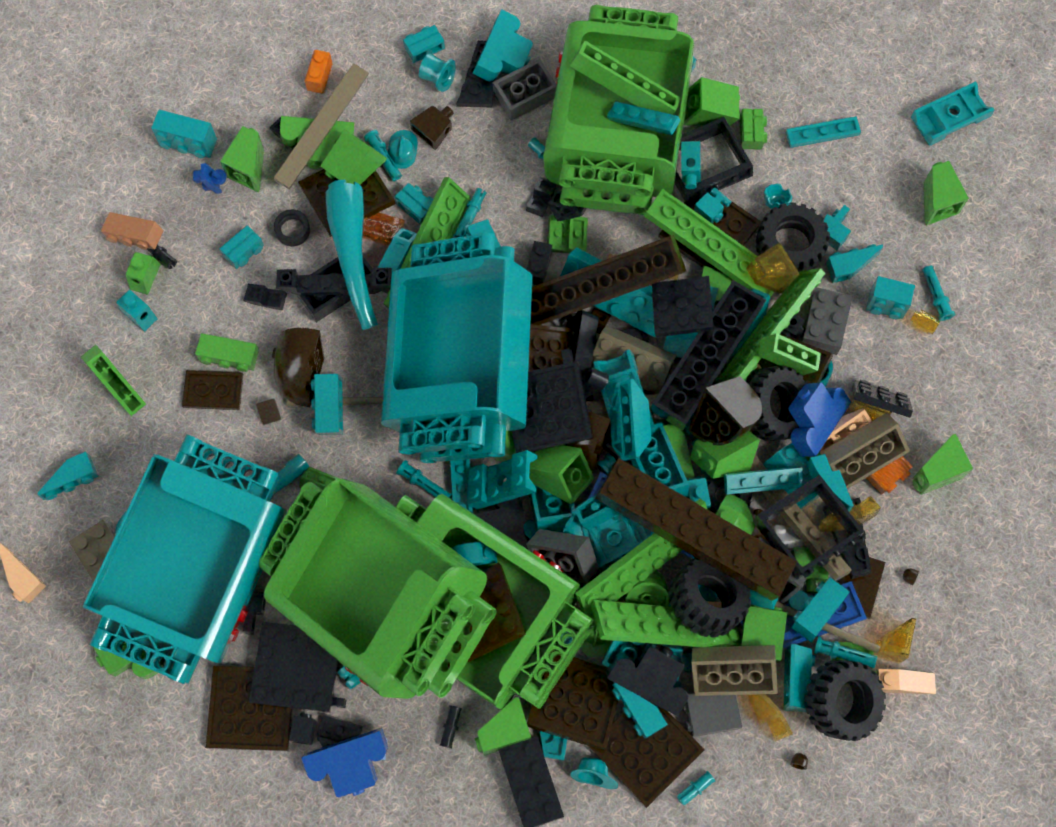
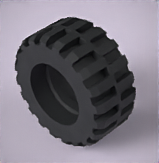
M790 202L788 206L786 203L780 204L779 208H772L763 217L756 236V251L760 252L759 257L762 260H765L779 272L784 273V276L789 277L790 274H794L795 277L799 271L816 269L829 246L830 232L827 231L829 227L826 222L823 223V216L821 214L817 215L815 213L816 210L812 207L808 209L805 204L801 203V206L796 205V202ZM785 228L797 229L807 237L809 247L802 251L787 250L777 241L776 233Z
M773 366L753 371L751 375L747 376L746 383L760 398L762 414L756 425L750 430L752 431L751 433L764 441L791 439L793 430L799 428V425L791 415L789 407L807 381L803 380V376L796 372L795 369L786 366ZM773 388L777 391L781 400V412L778 419L774 416L770 407V395Z
M698 558L690 560L678 572L670 584L669 598L672 599L670 604L675 609V616L682 620L681 624L691 628L690 631L694 633L699 632L701 636H723L736 627L749 612L748 608L751 605V599H749L751 597L750 589H747V586ZM698 585H704L713 590L722 602V608L712 606L705 601L699 592Z
M847 660L828 661L816 669L817 673L812 674L810 677L811 682L810 684L807 683L806 687L808 691L807 696L805 695V702H807L805 709L806 713L810 714V722L815 725L816 730L831 738L858 741L868 737L871 734L870 731L874 732L877 729V723L882 721V712L886 709L884 704L886 693L882 690L884 686L882 681L878 680V674L872 671L868 665ZM848 682L853 692V704L849 713L842 718L837 707V698L842 686Z

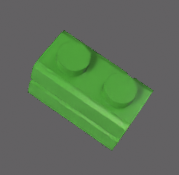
M763 109L741 110L740 144L743 149L761 150L764 143H767V132H764V127L767 125V116L763 115Z

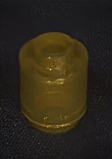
M922 309L919 312L915 311L910 319L913 322L911 326L932 335L940 323L937 317Z

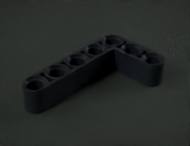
M580 310L574 316L569 351L572 350L573 362H579L585 397L587 398L606 387L609 375L591 367L598 316Z

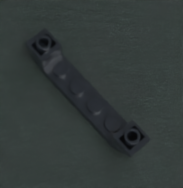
M372 268V274H365L369 294H376L391 287L392 268ZM296 269L277 270L276 288L298 296L349 295L343 274L298 275Z

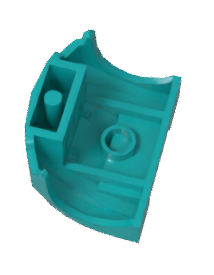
M593 496L572 512V516L563 528V533L589 537L599 566V570L595 574L597 575L608 569L610 564L621 559L654 534V532L595 499L596 496Z

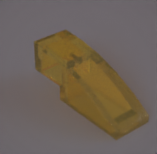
M870 496L857 506L853 503L854 506L850 510V514L860 525L875 517L881 507ZM833 513L824 518L817 528L820 532L845 530Z
M765 694L748 695L759 725L768 723L775 742L793 735L783 714Z

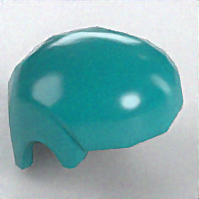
M779 183L771 184L765 188L764 201L770 209L774 207L779 208V205L784 203L788 206L793 200L790 190H784Z

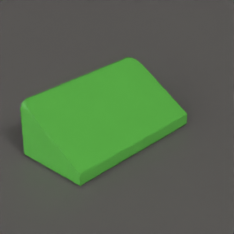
M309 467L300 478L299 488H302L307 482H312L324 490L328 484L340 478Z

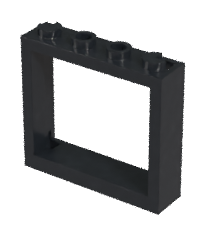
M725 117L712 120L710 123L698 126L687 133H682L681 142H702L722 133L740 165L698 182L695 189H687L676 170L675 185L686 204L702 198L707 192L711 194L710 192L713 188L721 190L753 176V164Z
M820 475L759 513L753 521L774 549L797 561L792 571L797 580L802 576L804 578L809 577L815 572L814 568L817 566L824 567L831 561L829 558L834 555L836 557L840 556L846 551L845 548L851 545L853 547L861 541L860 537L865 532ZM816 492L850 536L804 567H801L768 524V521L808 495Z

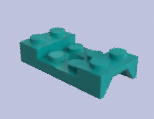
M975 81L914 110L911 119L928 145L931 146L972 123L977 124L990 118L995 109L985 105L979 96L978 84ZM955 109L958 112V114L953 115L949 112V110Z
M630 349L626 350L621 356L611 360L593 362L595 369L609 375L606 387L601 390L609 419L610 404L616 391V383L634 379L643 392L635 357ZM650 412V426H651V425H654V422H653V419H652V416H651V412Z
M526 450L513 454L512 459L491 466L481 464L469 468L467 505L480 509L535 493L536 487L529 478L530 462L536 460L537 455Z

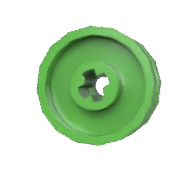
M657 570L649 575L646 580L635 584L632 590L624 595L625 603L657 606L669 605L666 580Z

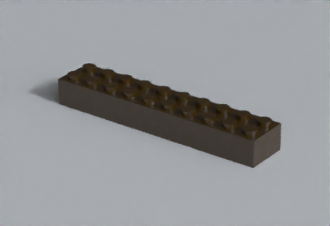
M674 235L532 287L530 324L542 325L687 272Z
M619 458L613 464L595 497L598 501L771 601L780 597L797 561Z

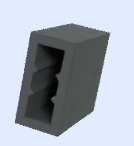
M695 693L688 694V700L683 707V711L688 714L689 720L686 721L688 733L692 734V737L742 728L736 695L695 696Z

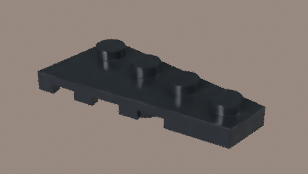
M478 40L470 67L466 73L465 82L462 85L461 93L456 103L457 107L492 108L494 81H487L473 74L486 41Z
M860 497L851 499L854 506L850 510V514L863 529ZM824 506L822 510L835 542L838 544L850 535L829 508ZM865 532L860 537L861 541L853 547L851 545L845 548L846 551L841 554L842 559L852 570L849 573L851 579L871 573Z

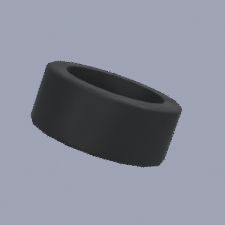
M290 209L281 212L276 217L274 231L282 244L290 247L299 246L308 239L310 224L305 214L301 211ZM292 219L301 221L303 230L298 235L288 237L282 233L281 227L286 221Z

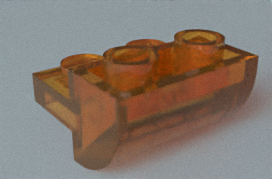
M377 213L369 218L365 217L362 238L389 246L396 233L404 227L405 220L383 213Z

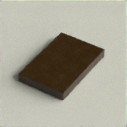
M186 370L182 407L240 410L244 374L242 372Z
M869 557L871 567L869 575L851 579L848 574L838 579L840 585L852 581L868 619L871 618L886 563Z

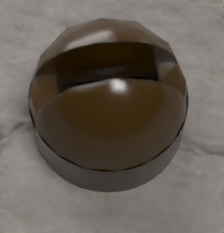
M912 568L906 569L903 573L904 581L914 585L919 571Z
M796 753L793 755L790 765L800 770H806L808 758L802 753Z

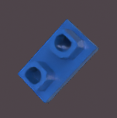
M203 163L200 170L193 171V181L196 183L202 182V188L205 191L212 190L216 194L222 193L220 185L225 183L227 178L223 170H213L208 164Z

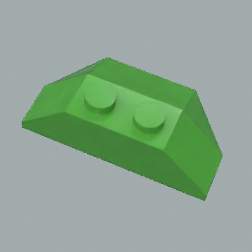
M732 494L726 495L716 515L752 535L756 525L753 523L754 519L746 501Z

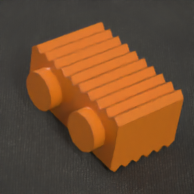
M313 51L304 80L307 91L324 93L333 65L329 52Z
M902 456L866 477V479L881 495L886 491L890 493L897 487L895 483L899 479L904 481L911 475L909 471L913 466Z

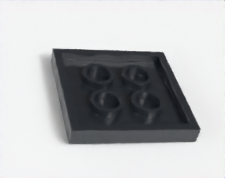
M709 276L652 284L656 337L714 330Z
M861 379L860 381H854L852 386L854 400L911 418L913 408L910 398H907V394L902 392H896L895 394L889 392V389L884 386H878L877 388L871 386L870 382Z

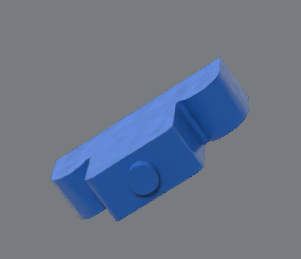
M806 383L790 405L789 411L799 425V428L794 429L791 434V442L801 457L817 456L852 403L842 388H825L823 383Z
M381 727L307 752L301 758L307 776L311 780L321 781L329 774L336 797L339 798L351 793L353 796L365 792L364 789L374 786L378 778L372 761L383 759L388 750V743Z

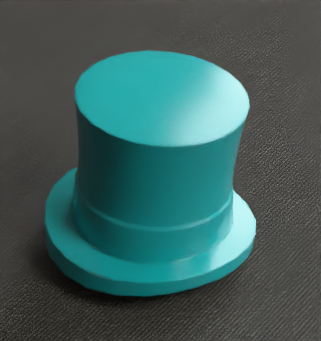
M429 53L421 62L419 77L434 83L438 91L445 92L454 81L455 61L453 59L441 60Z

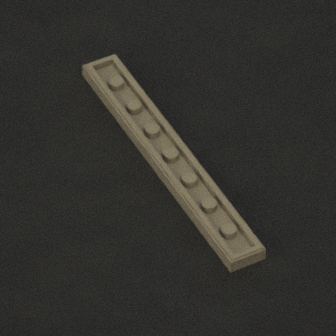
M354 63L274 176L276 182L290 190L362 86L369 72Z

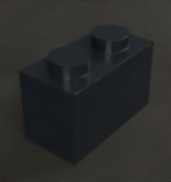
M538 241L533 243L526 269L533 275L532 284L539 285L545 282L552 255L551 244Z

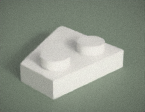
M783 525L772 526V529L781 541L786 544L787 548L806 546L792 528Z

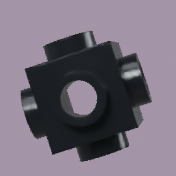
M797 313L791 318L790 324L780 334L793 339L796 336L800 338L805 330L802 327L805 320Z

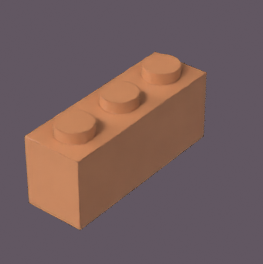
M109 212L101 229L106 239L112 243L121 242L130 247L135 245L144 250H147V248L155 250L164 231L155 221Z

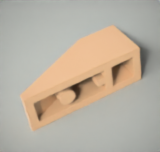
M862 408L842 416L820 452L872 422L865 409Z
M0 543V556L9 587L14 591L12 595L19 602L24 600L30 603L46 585L7 547Z
M878 669L875 671L879 676L878 680L883 683L884 688L882 690L885 693L936 694L935 673L899 669Z

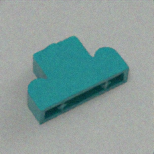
M501 9L473 74L487 81H494L501 71L510 74L528 65L531 59L528 55L533 42L517 34L521 23L515 15Z

